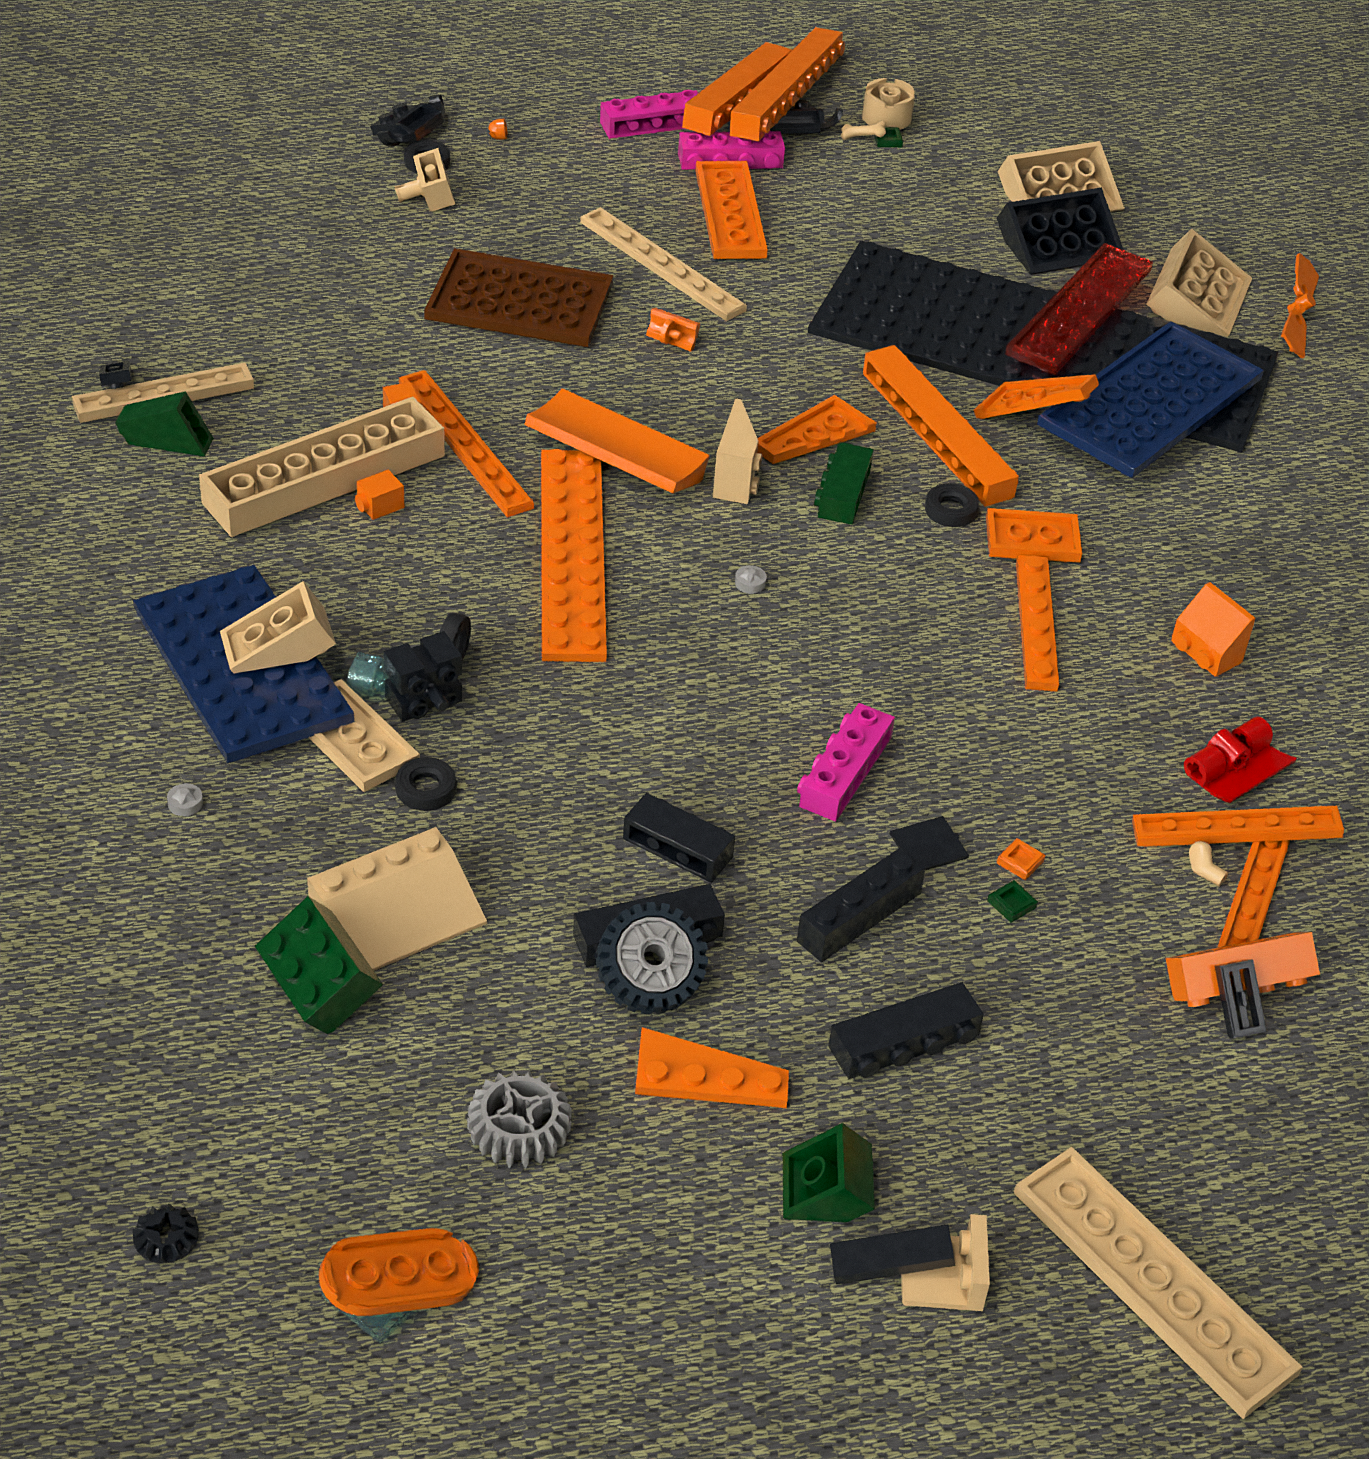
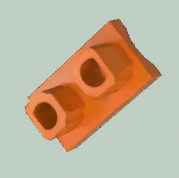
M658 308L651 309V320L646 336L660 340L663 344H671L692 351L698 338L700 323Z

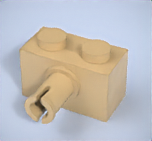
M436 148L413 156L418 174L417 180L394 186L399 202L422 195L425 197L430 211L455 205L449 178L439 149Z

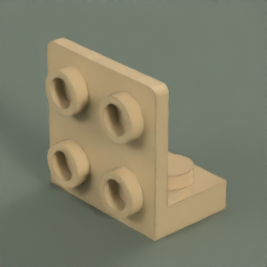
M971 1214L967 1230H961L959 1236H951L956 1266L901 1274L903 1305L983 1311L990 1285L987 1215Z

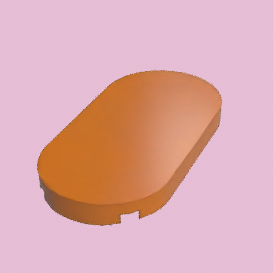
M440 1228L417 1229L348 1237L338 1241L331 1247L320 1265L319 1282L326 1298L338 1309L356 1316H373L456 1304L462 1301L472 1290L479 1273V1264L471 1246L463 1239L460 1242L452 1237V1232Z

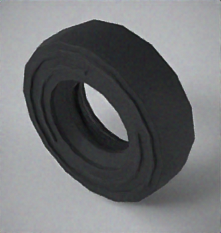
M434 140L416 141L405 148L404 164L407 169L417 173L413 156L438 148L445 169H447L450 165V150L446 145Z
M953 483L939 484L931 488L927 493L925 511L928 517L938 524L948 527L966 526L972 523L978 515L979 499L972 490L965 486ZM944 501H955L960 503L963 508L949 509L941 505V503Z
M450 613L446 617L440 632L445 631L462 655L463 660L469 646L471 620L464 614Z
M431 757L415 758L406 762L398 770L395 779V789L397 797L404 805L421 811L437 810L447 805L454 798L457 780L454 770L448 763ZM431 777L438 781L439 786L433 790L423 791L416 789L413 783L419 778Z

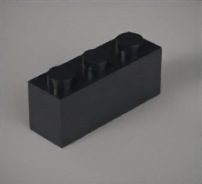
M647 792L624 817V840L710 883L716 879L733 858L735 835Z

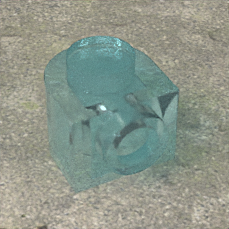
M358 652L350 667L347 685L354 692L372 697L375 696L377 691L382 692L385 688L384 680L387 679V674L383 672V658Z

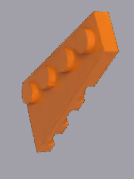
M833 395L759 437L757 453L762 454L763 458L775 464L875 432L877 422L836 395Z

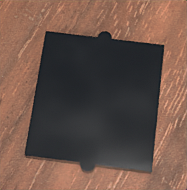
M943 816L895 829L889 833L898 848L904 849L925 866L926 870L969 858V854L959 841V834L953 832Z

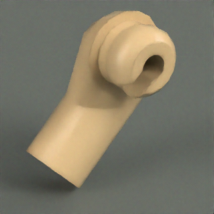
M1203 841L1193 843L1189 850L1192 871L1220 887L1226 880L1228 872L1213 864L1212 848L1208 843Z

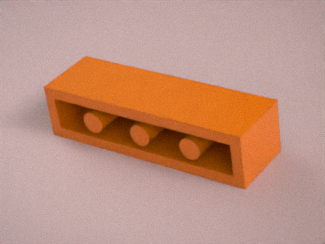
M1293 932L1166 958L1173 998L1175 1001H1187L1188 1007L1210 1004L1209 997L1220 995L1215 966L1247 959H1253L1259 993L1274 991V984L1285 982L1286 987L1307 984V977L1320 975L1312 932ZM1241 969L1239 973L1242 988L1246 990L1243 969Z

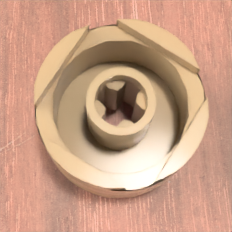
M879 78L869 82L864 96L862 120L868 125L876 124L882 120L886 123L887 127H898L900 130L908 127L912 121L915 100L914 88L907 82L895 79V83L886 82L887 78Z

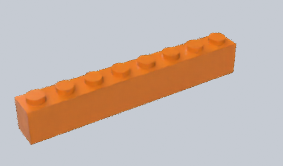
M765 42L685 103L682 128L711 136L731 120V111L792 49Z
M895 345L865 353L863 375L960 481L976 494L984 507L1015 498L1019 478L1017 473L976 432L968 421L959 414L953 405L942 396L937 388L925 378L922 372L908 360L906 355Z

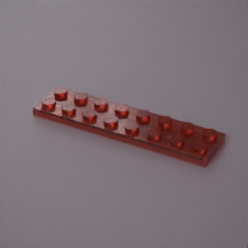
M1104 243L1007 344L1005 355L1015 358L1019 362L1037 367L1044 372L1056 375L1150 273L1153 261Z

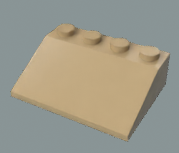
M1100 141L1008 155L998 170L1005 194L1012 202L1102 187L1110 212L1125 209Z
M1191 229L1171 248L1146 305L1156 315H1160L1166 321L1228 337L1252 277Z
M437 827L307 878L308 896L332 910L374 971L487 924L483 911L453 849Z

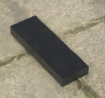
M948 1224L830 1243L836 1285L956 1266Z

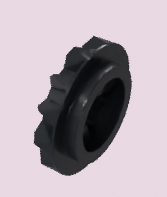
M170 1203L166 1208L158 1210L152 1206L149 1214L139 1216L136 1228L132 1229L133 1243L137 1252L146 1260L155 1263H171L184 1258L193 1250L199 1237L196 1217H192L185 1207L176 1209ZM166 1222H169L172 1231L165 1238V1243H162L159 1232L163 1230V1226H166Z

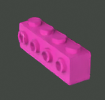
M684 90L678 93H660L654 96H636L631 99H612L607 102H601L600 124L609 139L686 129L682 128L685 103L697 95L698 92L697 90Z
M769 131L760 141L730 136V132H714L711 136L699 132H679L678 155L682 170L695 169L696 161H747L749 169L783 168L785 146L781 131Z
M861 703L857 704L851 714L846 713L841 722L840 731L830 736L824 754L819 753L816 756L811 773L809 775L804 774L797 788V793L801 794L799 807L836 822L891 740L895 717Z

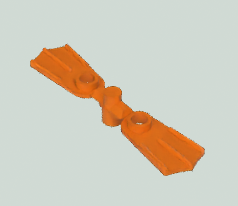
M1299 253L1296 255V285L1293 287L1296 298L1295 302L1287 306L1289 316L1285 322L1281 337L1287 342L1290 352H1294L1300 358H1305L1307 325L1302 315L1303 312L1316 305L1313 294L1319 275L1311 261Z

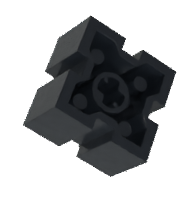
M445 631L421 638L420 645L413 648L406 643L383 651L384 671L389 679L384 680L385 698L402 722L413 718L420 719L428 713L430 708L436 707L437 710L444 711L462 702V684L458 680V676L462 675V655Z

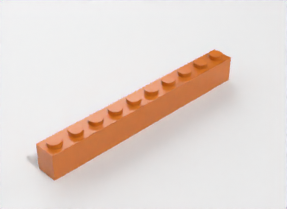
M815 27L731 111L730 136L760 141L766 133H769L770 129L786 115L787 111L843 55L845 50V42L842 41L843 32Z

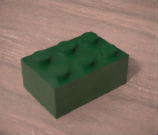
M309 896L255 945V948L304 1022L326 1034L332 1033L383 986V983L332 910Z

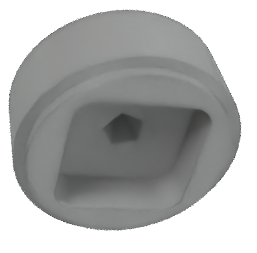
M743 566L736 571L735 586L744 593H759L766 586V573L757 566Z
M188 783L174 786L167 794L169 810L178 816H190L197 813L203 806L202 791L196 785Z

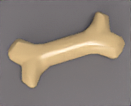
M882 120L876 124L864 126L845 124L842 127L841 138L847 140L855 136L876 135L881 138L886 134L885 128L887 126Z

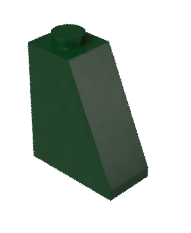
M186 391L127 404L123 407L115 422L119 433L123 435L128 445L205 457L214 439Z

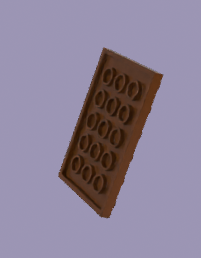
M454 248L425 307L424 319L589 347L613 286L614 275Z

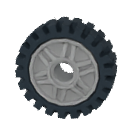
M647 902L643 906L639 903L633 905L628 910L625 909L608 925L599 942L596 968H599L598 976L600 982L604 981L606 985L605 991L608 995L612 993L616 997L614 1000L619 1005L624 1003L628 1006L627 1010L632 1012L640 1010L641 1014L650 1015L652 1012L661 1014L668 1010L672 1011L684 1004L695 993L705 976V968L708 965V956L705 953L708 949L706 942L701 940L703 933L700 928H694L695 921L690 916L686 919L682 916V910L676 908L673 911L669 909V904L662 903L660 906H656L655 902ZM644 953H655L659 957L660 964H649L644 958Z

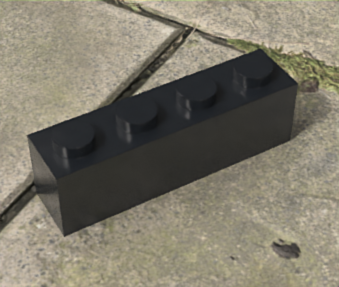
M900 847L802 913L799 920L797 942L822 963L920 895L926 867Z
M711 883L574 913L573 936L585 966L596 965L599 942L612 920L625 909L628 910L633 905L639 903L641 906L647 902H655L656 906L665 903L669 904V909L673 911L676 908L682 910V916L686 919L690 916L695 921L694 928H700L703 933L702 942L709 943L718 937H722L725 914ZM645 952L644 957L651 952Z
M963 982L833 1024L831 1026L828 1047L848 1080L858 1076L867 1078L874 1075L879 1069L890 1065L902 1066L914 1057L926 1053L928 1055H935L946 1046L958 1042L960 1044L970 1043L980 1034L984 1013Z

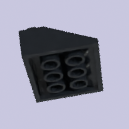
M1102 187L1008 202L997 217L1005 243L1030 275L1126 258Z

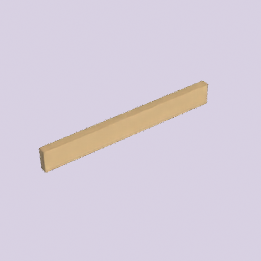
M601 207L581 216L580 223L723 320L728 321L746 312V304Z

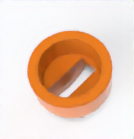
M505 118L493 120L488 127L490 136L499 140L507 139L508 132Z

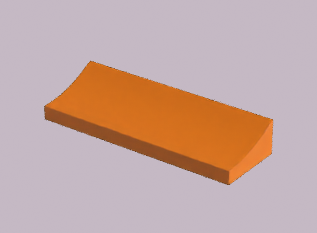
M563 388L545 405L528 413L525 425L671 493H676L700 483L703 480L710 456Z

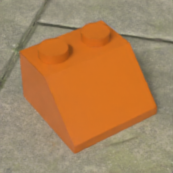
M1209 582L1205 584L1177 618L1171 641L1179 650L1186 652L1202 669L1208 670L1217 677L1243 662L1255 617Z

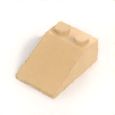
M735 399L717 450L713 498L748 504L751 494L757 495L760 477H755V471L759 472L762 454L757 453L758 438L741 399Z
M304 581L220 631L228 664L233 673L309 661L315 656L325 653L336 644L324 606Z

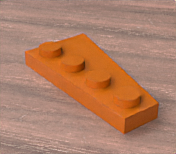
M1096 374L1004 382L973 411L976 418L985 419L1071 401L1081 402L1090 397V393L1099 385Z
M642 1027L635 1094L787 1108L789 1070Z

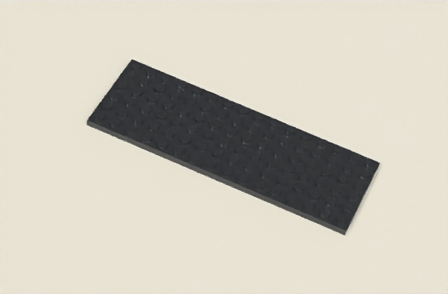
M860 241L810 322L808 333L871 351L895 345L907 356L910 362L1000 386L1004 382L1097 374L1169 322L1155 317L1150 318L1139 315L1133 311L1113 308L1107 304L1090 302L1077 296L1071 297L1060 294L1054 290L1041 289L1028 283L1011 281L1002 276H993L981 273L975 269L962 268L949 262L932 260L923 255H914L902 252L900 249L887 248L874 242ZM1179 325L1264 370L1262 379L1186 437L1242 453L1279 352L1265 346H1256L1244 343L1239 339H1229L1212 332H1203L1189 328L1186 325Z

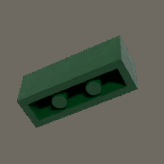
M839 442L836 452H830L827 463V470L829 471L824 470L820 488L823 489H817L814 506L819 507L818 518L853 525L871 472L874 449Z

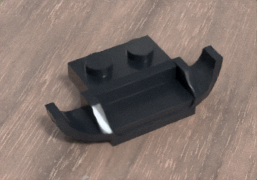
M431 95L428 97L429 102L407 106V103H400L393 106L391 112L380 115L378 117L379 120L370 126L373 136L378 135L379 140L388 147H394L400 143L419 141L444 123L445 108L442 95Z
M798 100L770 131H781V134L820 133V129L835 126L840 121L843 110L836 108L833 116L824 119V111L821 108L816 109L812 104H809V101Z

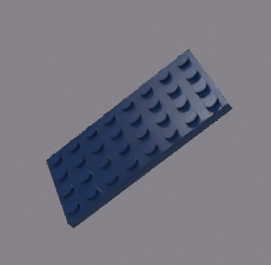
M1170 321L1097 373L1099 385L1090 393L1089 398L1081 402L1071 401L1051 406L1039 415L1037 425L1069 442L1074 447L1092 455L1099 461L1115 468L1122 474L1133 478L1262 379L1264 370Z
M255 565L241 567L234 571L210 576L207 579L179 585L173 589L149 594L133 600L134 609L227 764L355 722L353 710L316 656L305 662L233 673L230 670L220 631L276 598Z

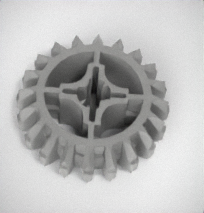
M513 1069L510 1077L505 1078L498 1072L495 1082L485 1079L482 1089L475 1090L473 1101H470L468 1106L469 1118H467V1129L471 1133L473 1145H479L482 1156L492 1153L494 1164L499 1162L502 1157L506 1158L509 1168L514 1164V1160H521L522 1165L526 1169L531 1158H534L541 1165L544 1160V1153L554 1158L555 1153H557V1147L564 1148L566 1137L571 1131L570 1119L572 1110L570 1104L567 1103L566 1093L559 1092L557 1082L547 1084L544 1074L538 1078H533L530 1070H528L525 1076H518ZM502 1105L505 1106V1107H503V1108L497 1110V1114L491 1116V1114H492L497 1108L501 1107ZM549 1119L543 1127L535 1130L536 1127L542 1125V1121Z

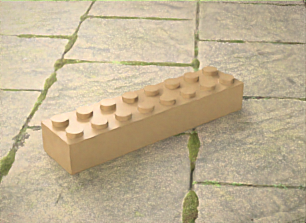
M410 397L199 474L202 504L229 536L234 537L357 490L356 481L388 469L393 475H397L444 457V427L414 397Z

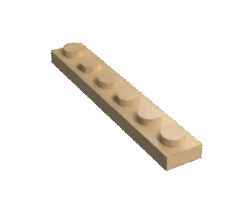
M240 363L127 385L117 389H106L72 396V401L79 422L83 423L118 416L127 404L186 391L191 401L254 389V380L246 363Z

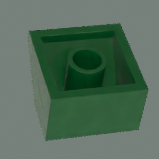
M844 1123L782 1153L784 1219L849 1222L875 1209L872 1144Z

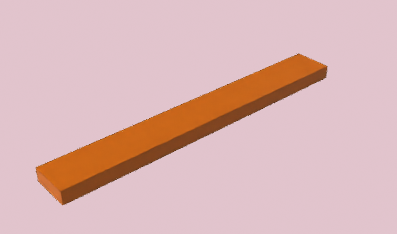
M426 370L399 377V384L412 383L421 401V405L444 427V440L506 517L534 509L533 500Z

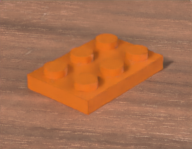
M987 508L986 525L989 557L1017 559V555H1035L1048 557V561L1081 562L1082 547L1078 514Z

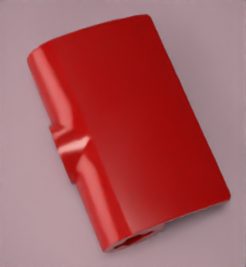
M1256 716L1238 726L1232 732L1226 728L1218 731L1210 739L1206 747L1186 758L1184 770L1186 775L1211 795L1231 803L1295 763L1297 757L1280 752L1270 746L1273 737L1272 728L1265 719Z

